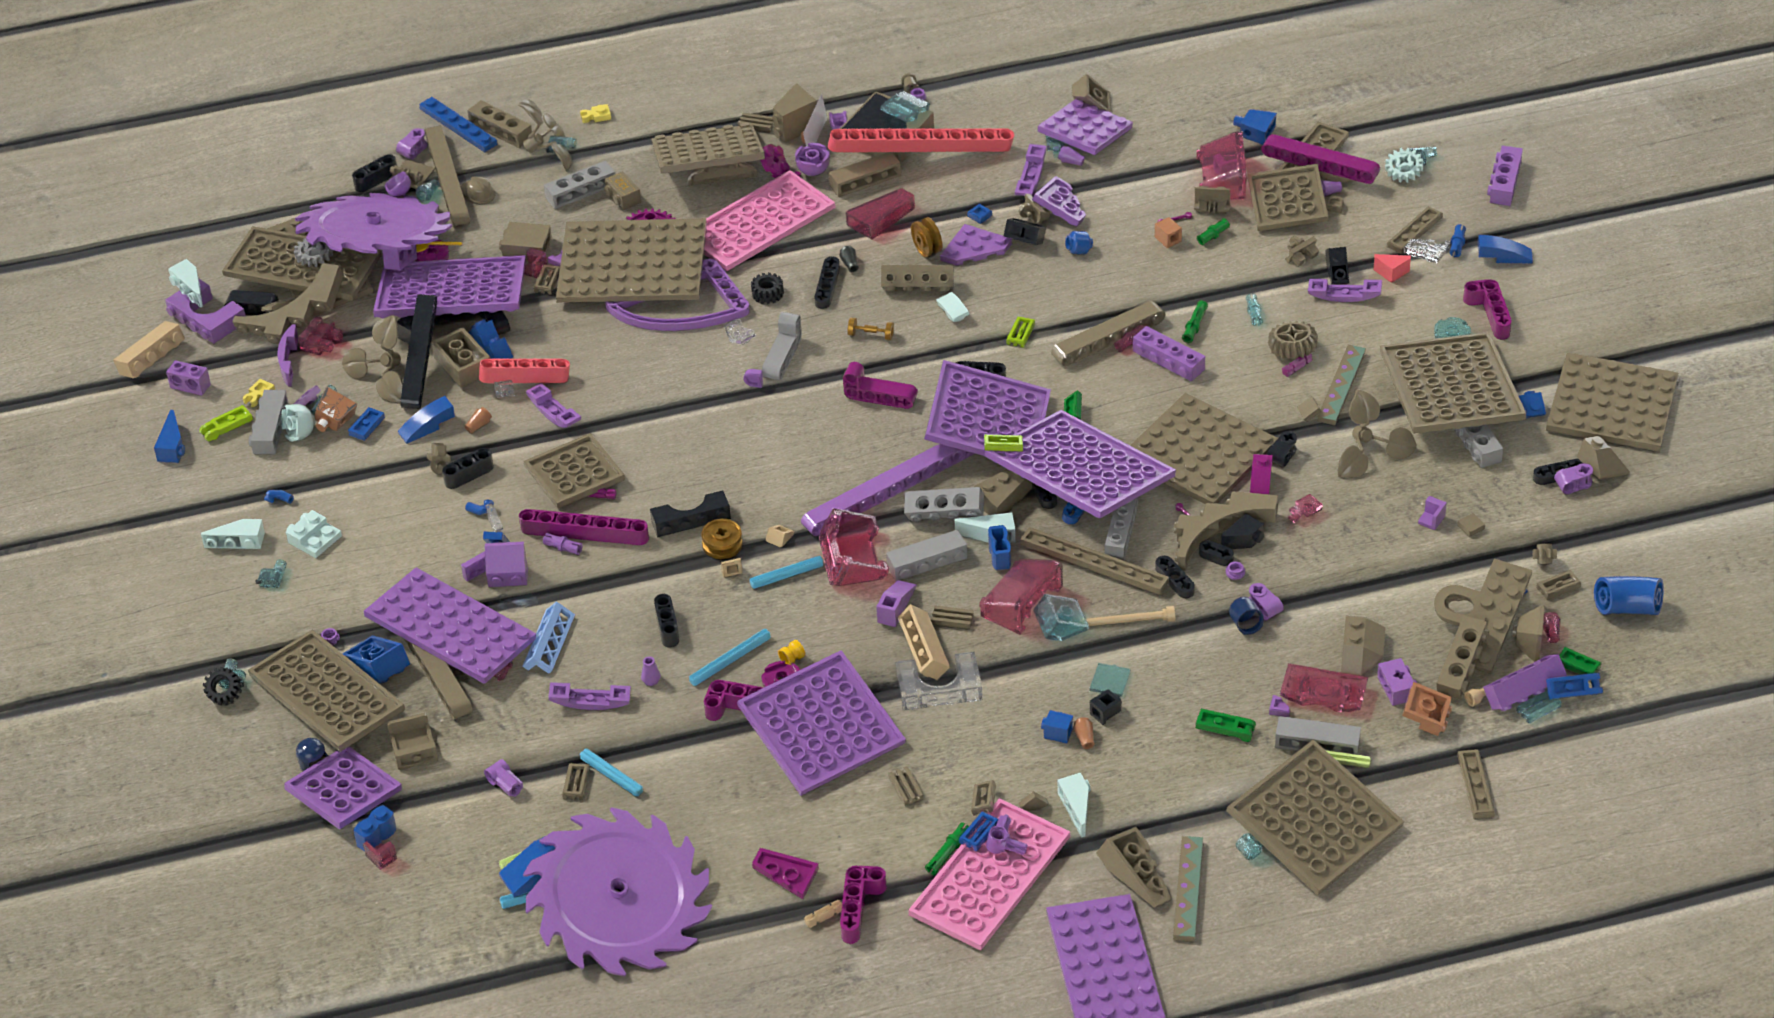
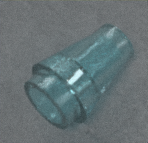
M433 179L418 186L416 190L417 198L421 201L430 200L439 188L438 181Z

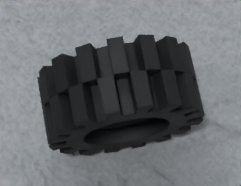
M768 272V275L762 273V276L758 274L756 275L757 278H753V281H751V292L756 302L760 301L761 304H764V302L770 304L771 301L776 303V300H781L780 297H783L784 288L783 280L780 276H777L775 273L771 275V272Z
M220 667V670L215 668L214 673L210 671L208 673L210 675L209 678L207 676L204 678L207 682L203 683V687H205L203 691L207 694L206 696L212 702L221 706L222 704L228 705V702L234 703L233 699H238L239 696L237 694L242 693L240 687L243 686L240 682V677L229 668ZM223 679L228 680V690L224 693H218L216 691L217 683Z

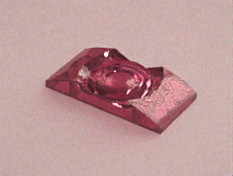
M1288 663L1280 696L1302 706L1317 704L1326 706L1335 712L1361 710L1368 677Z

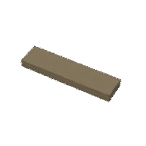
M1429 206L1426 207L1387 242V248L1403 254L1443 218V213Z
M1479 750L1458 751L1457 757L1473 819L1494 817L1495 812Z

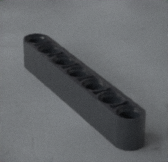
M418 294L416 298L401 392V408L421 409L437 309L436 295Z

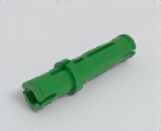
M1203 300L1197 302L1190 321L1185 325L1186 330L1182 335L1184 342L1191 343L1195 334L1198 333L1200 323L1208 308L1207 302Z
M961 822L955 831L946 837V842L929 863L925 865L928 873L933 869L931 875H936L937 871L954 850L961 846L959 838L967 830L968 825L963 829L965 823Z

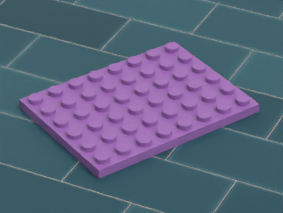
M524 255L416 261L401 270L384 269L383 266L373 310L374 317L386 318L395 315L402 318L414 315L418 294L437 296V316L445 313L456 315L463 312L474 314L481 311H515L520 306L526 257Z
M1063 410L1014 434L1022 436L1023 452L985 451V457L993 462L1000 464L1022 478L1035 483L1037 486L1048 490L1050 493L1059 496L1099 519L1175 477L1176 470Z

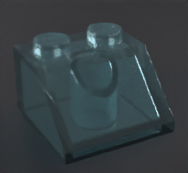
M1044 594L1033 609L1046 639L1063 641L1090 628L1077 599Z

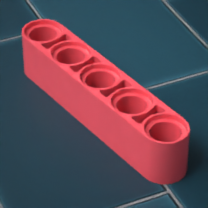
M483 359L480 361L479 380L483 383H565L569 380L570 362L566 359Z

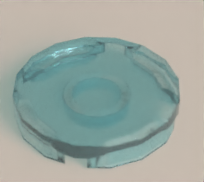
M1448 317L1447 320L1443 321L1441 319L1434 327L1435 339L1471 334V328L1468 326V323L1455 317Z

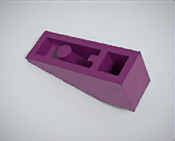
M1253 454L1250 493L1270 494L1272 455Z

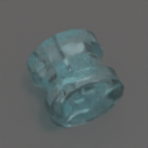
M1250 833L1241 836L1236 843V848L1243 852L1247 860L1256 858L1263 849L1262 844L1259 841H1255V837Z

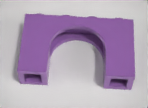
M199 279L202 303L204 305L212 300L213 297L210 285ZM180 290L165 299L166 311L170 316L175 317L180 323L187 325L193 332H197L205 340L213 344L236 330L233 324L234 316L245 317L244 308L233 301L214 313L198 314L195 311L200 307L196 303H192L186 294L183 295Z

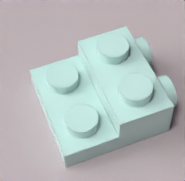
M313 510L309 513H303L300 521L295 525L290 524L286 531L289 544L314 558H317L342 537L341 530L328 524L326 517Z

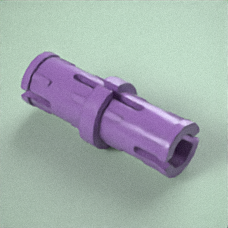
M546 533V536L543 538L544 545L555 547L558 551H568L579 555L582 551V543L568 540L567 537Z

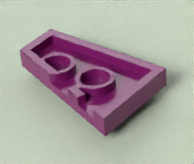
M759 848L752 862V868L799 898L804 899L819 869V864Z

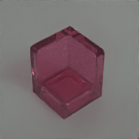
M530 248L527 251L528 263L525 266L524 275L537 279L543 265H547L546 252Z
M367 841L363 843L366 857L380 870L397 860L395 846L390 841L386 844L380 843L374 848Z

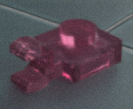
M1309 494L1295 501V506L1289 509L1292 515L1288 516V519L1294 523L1303 514L1309 517L1321 511L1323 504Z

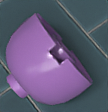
M808 143V146L804 148L802 145L795 153L797 167L805 175H820L829 166L830 152L826 150V146L819 143Z

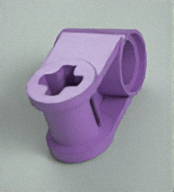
M846 111L833 114L829 112L832 130L840 129L847 121Z
M421 128L413 129L398 142L396 152L410 160L415 159L428 146L424 138V130Z
M1583 463L1567 469H1561L1555 474L1554 479L1564 494L1588 489L1592 486L1593 482L1591 478L1593 467Z
M1254 583L1250 586L1249 598L1254 600L1262 612L1264 620H1268L1283 611L1284 608L1281 600L1271 593L1265 585Z

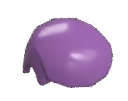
M405 172L395 175L385 183L386 191L393 197L406 194L411 186V181Z

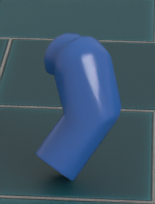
M268 490L264 497L270 503H273L275 498L289 504L294 500L292 494L283 490Z

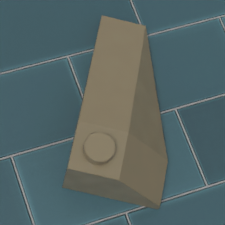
M1137 827L1108 838L1096 852L1106 868L1154 908L1168 903L1171 898L1163 878L1157 873V863L1155 860H1152L1149 853L1151 850L1150 846Z

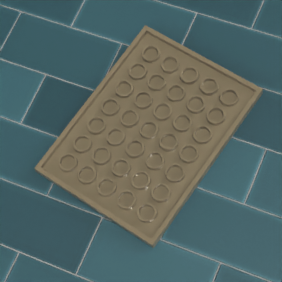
M706 218L566 222L556 293L557 303L699 300L707 229Z
M1489 332L1380 345V353L1413 434L1526 420L1524 407Z

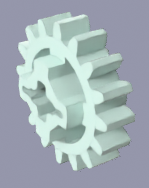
M1400 148V152L1394 150V155L1389 154L1388 159L1385 160V171L1388 177L1392 176V180L1398 178L1400 183L1402 180L1408 182L1410 178L1415 180V175L1420 176V171H1423V159H1421V154L1416 155V150L1410 152L1409 148L1406 151Z

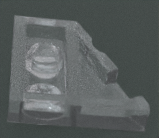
M1411 239L1405 246L1404 253L1412 257L1425 259L1428 262L1438 263L1449 250L1451 242L1445 241V244H1434V240Z

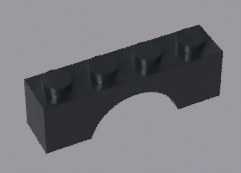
M723 490L706 494L703 502L691 510H677L669 504L650 509L651 523L657 538L705 526L716 519H731L730 505Z

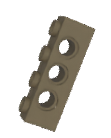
M482 100L467 110L468 119L471 123L517 148L522 147L523 142L532 133L531 124Z
M1463 615L1436 683L1438 692L1461 699L1462 694L1467 692L1469 687L1468 678L1470 675H1474L1476 664L1474 663L1476 658L1480 659L1483 651L1481 645L1483 641H1487L1490 631L1487 630L1486 621ZM1474 639L1475 641L1467 642L1466 640ZM1461 656H1467L1468 658H1467V659H1461L1460 657H1461ZM1460 673L1462 675L1454 676L1453 674Z

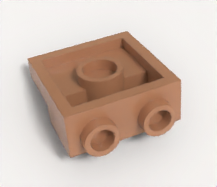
M1413 682L1402 716L1419 722V729L1438 736L1440 731L1444 732L1447 727L1448 721L1445 719L1449 717L1452 706H1450L1452 697Z

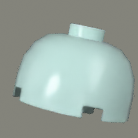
M300 404L285 405L286 409H282L281 426L282 429L287 431L285 437L292 442L305 439L311 434L315 425L314 415L306 406Z

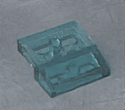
M903 91L888 99L881 106L880 110L903 121L910 122L916 120L920 112L929 110L930 103Z

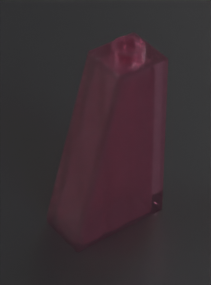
M900 188L846 211V225L873 240L915 209L914 195Z

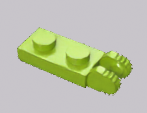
M241 405L211 419V421L200 427L199 432L209 442L216 440L219 435L252 421L253 417L246 407Z

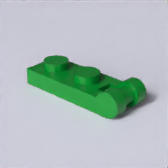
M1201 708L1195 728L1237 737L1244 742H1249L1253 735L1252 731L1256 727V722L1252 719Z

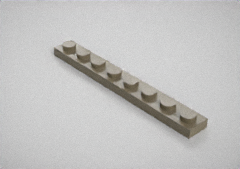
M1031 527L1026 530L1020 539V545L1158 595L1163 592L1169 583L1168 576Z

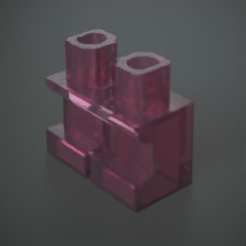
M316 316L298 337L301 351L319 356L324 351L331 353L334 348L333 340L340 342L343 334L342 330L335 328L334 322L327 324L323 322L321 317Z

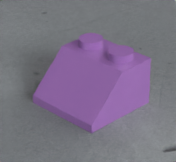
M524 541L486 543L485 563L488 587L527 585L528 565Z

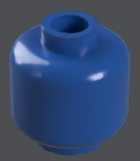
M1072 231L1066 237L1065 246L1072 254H1087L1093 246V239L1090 238L1088 232Z

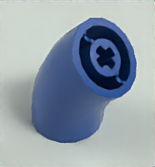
M1610 576L1600 577L1595 583L1594 601L1601 614L1658 615L1661 611L1664 597L1662 578Z

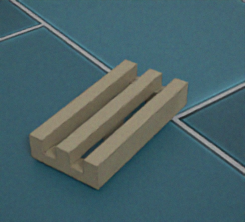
M743 113L738 122V126L741 123H750V125L753 124L755 130L771 132L774 127L772 117Z
M543 265L534 286V293H538L540 290L543 294H545V291H548V294H552L559 278V266ZM550 270L549 273L547 274L546 278H545L546 280H545L543 286H541V284H542V282H543V280H544V277H545L547 271Z
M1569 570L1538 582L1536 588L1541 590V594L1545 595L1546 600H1550L1580 588L1581 581Z
M934 606L931 622L932 625L970 629L973 610Z
M569 763L562 793L563 799H567V797H571V800H575L576 797H579V800L584 799L590 771L589 764ZM577 769L572 791H569L573 770ZM584 769L580 789L577 792L581 771Z
M908 766L904 767L903 771L898 769L894 774L893 772L888 773L889 779L904 806L924 799L923 793ZM904 776H906V778L908 779V781H909L911 787L913 788L915 794L917 795L916 797H915L914 793L912 792V790H911V788H910L909 784L907 783V781H906V779H905ZM897 778H899L902 782L910 799H907L906 795L904 794L901 786L897 781Z
M994 780L974 785L971 807L973 816H976L978 811L985 812L987 809L989 812H993L996 791ZM980 788H983V790H982V792H981V805H979L980 791H981Z

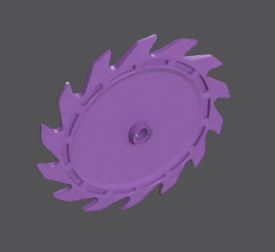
M370 193V197H337V201L310 206L312 211L302 213L295 218V221H304L296 226V234L309 232L306 241L311 245L317 242H325L329 249L342 252V248H350L361 253L377 254L376 249L408 250L412 249L411 245L436 241L438 236L434 235L445 233L452 228V224H444L450 220V212L438 214L439 205L434 201L428 204H421L413 196L403 195V198H396L379 193Z
M611 807L610 811L617 820L614 823L590 814L571 816L570 820L582 827L581 830L553 831L540 839V844L552 845L556 849L532 860L523 874L524 877L539 874L542 877L526 896V913L528 914L537 906L543 907L544 913L539 933L546 947H549L554 935H559L563 940L568 959L579 968L584 969L583 955L589 954L608 973L625 977L626 972L619 963L622 960L646 969L666 967V963L654 955L656 952L684 951L696 943L697 938L685 937L681 932L705 921L712 905L702 907L694 905L695 901L709 885V869L706 868L699 875L691 873L695 849L688 836H685L681 847H675L666 824L653 814L651 815L652 828L647 829L628 811Z

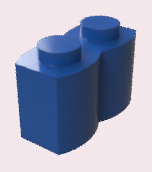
M1004 525L990 526L988 529L989 552L992 557V566L995 570L1010 569L1011 545L1008 541L1007 529Z
M382 805L374 809L368 818L360 821L353 830L357 847L366 853H370L376 850L383 840L391 837L397 829L394 813Z

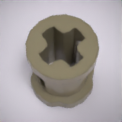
M906 73L902 76L901 82L907 95H910L913 89L919 88V85L916 83V76L913 73Z

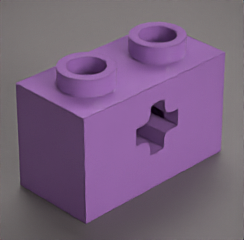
M1401 658L1378 664L1377 678L1392 706L1406 703L1413 682H1416L1410 675L1409 667L1404 664Z

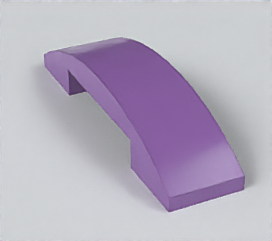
M1029 144L1026 163L1021 179L1018 180L1015 195H1034L1044 165L1046 146Z
M1309 279L1308 294L1328 301H1364L1381 295L1382 280H1364L1363 285H1328V279Z
M292 324L286 330L278 346V361L281 375L288 387H292L294 375L291 361H288L290 350H297L299 337L296 324Z
M542 383L526 390V394L537 409L555 425L566 428L581 420V416L572 408L567 410L552 397L551 391Z
M550 682L549 700L575 709H613L629 704L631 686L610 685V691L570 689V683Z

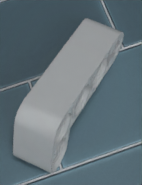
M781 312L779 316V333L763 364V378L781 381L801 341V316Z

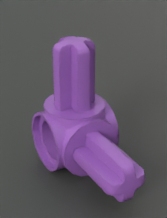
M1007 814L1001 815L996 826L990 829L986 847L989 852L999 854L1007 849L1024 855L1028 845L1009 838L1008 828L1011 824V818Z

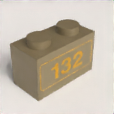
M623 171L605 178V193L622 210L641 203L640 189Z

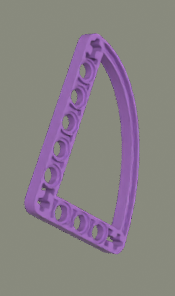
M714 259L703 261L701 280L707 278L730 309L703 316L661 319L640 316L624 310L644 301H605L606 310L619 321L638 328L660 331L691 330L719 325L747 316L750 312L749 302ZM721 276L722 278L715 279L714 277ZM725 286L730 287V288H728V289H722V287H725Z

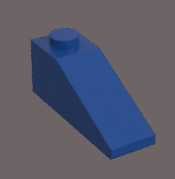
M170 410L154 446L156 458L159 462L179 463L181 457L185 454V445L182 444L174 410Z

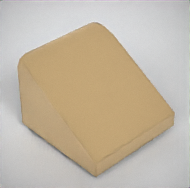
M781 525L768 528L766 541L782 547L794 535V531Z
M741 558L721 562L723 577L742 574Z

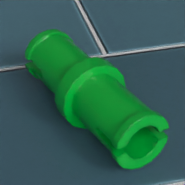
M1222 218L1216 224L1208 226L1206 231L1197 236L1198 243L1205 245L1213 238H1218L1220 233L1230 228L1229 221L1226 218Z

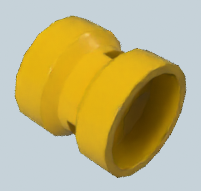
M793 640L787 647H782L778 650L780 660L785 661L789 665H792L791 663L794 664L795 660H800L806 655L804 647L798 640Z

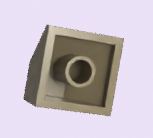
M1085 74L1072 85V96L1074 99L1082 100L1088 105H1094L1100 110L1111 112L1110 92L1089 75Z
M1599 436L1584 438L1577 457L1582 463L1593 467V474L1599 480L1629 475L1630 471Z
M1539 606L1518 617V624L1513 625L1512 637H1516L1515 646L1534 662L1539 660L1544 606Z

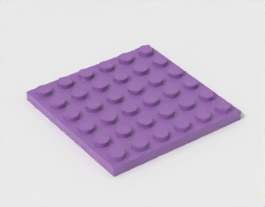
M943 360L924 439L985 456V434L1014 435L1045 418L1051 389Z
M842 650L737 701L738 707L800 796L905 744L906 741Z

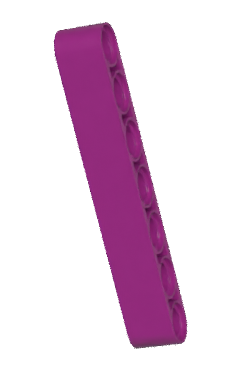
M1274 134L1268 136L1261 148L1262 153L1267 157L1300 166L1317 164L1318 170L1365 184H1372L1381 170L1377 162Z
M525 509L519 513L521 532L527 535L546 536V533H550L559 537L564 536L568 539L630 545H644L649 541L648 524L640 519Z

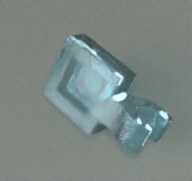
M1045 135L1047 151L1052 150L1053 157L1057 158L1061 148L1064 146V142Z

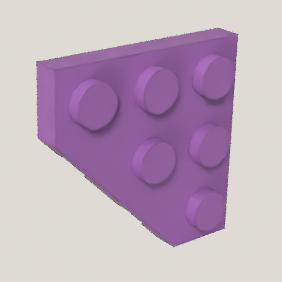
M1057 176L1033 196V201L1037 202L1041 207L1050 210L1054 215L1063 218L1070 225L1077 227L1086 216L1085 212L1079 208L1080 202L1077 196L1072 194L1071 185Z
M964 224L940 255V261L957 266L963 264V261L971 259L973 262L987 259V256L992 254L997 256L1004 255L1012 245V239Z

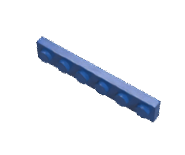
M430 97L419 104L421 111L484 153L498 145L496 138L434 97Z

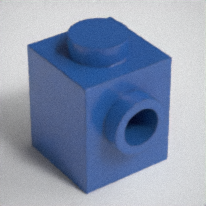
M1050 710L1047 718L1044 717L1041 724V729L1044 730V738L1067 744L1073 731V715Z

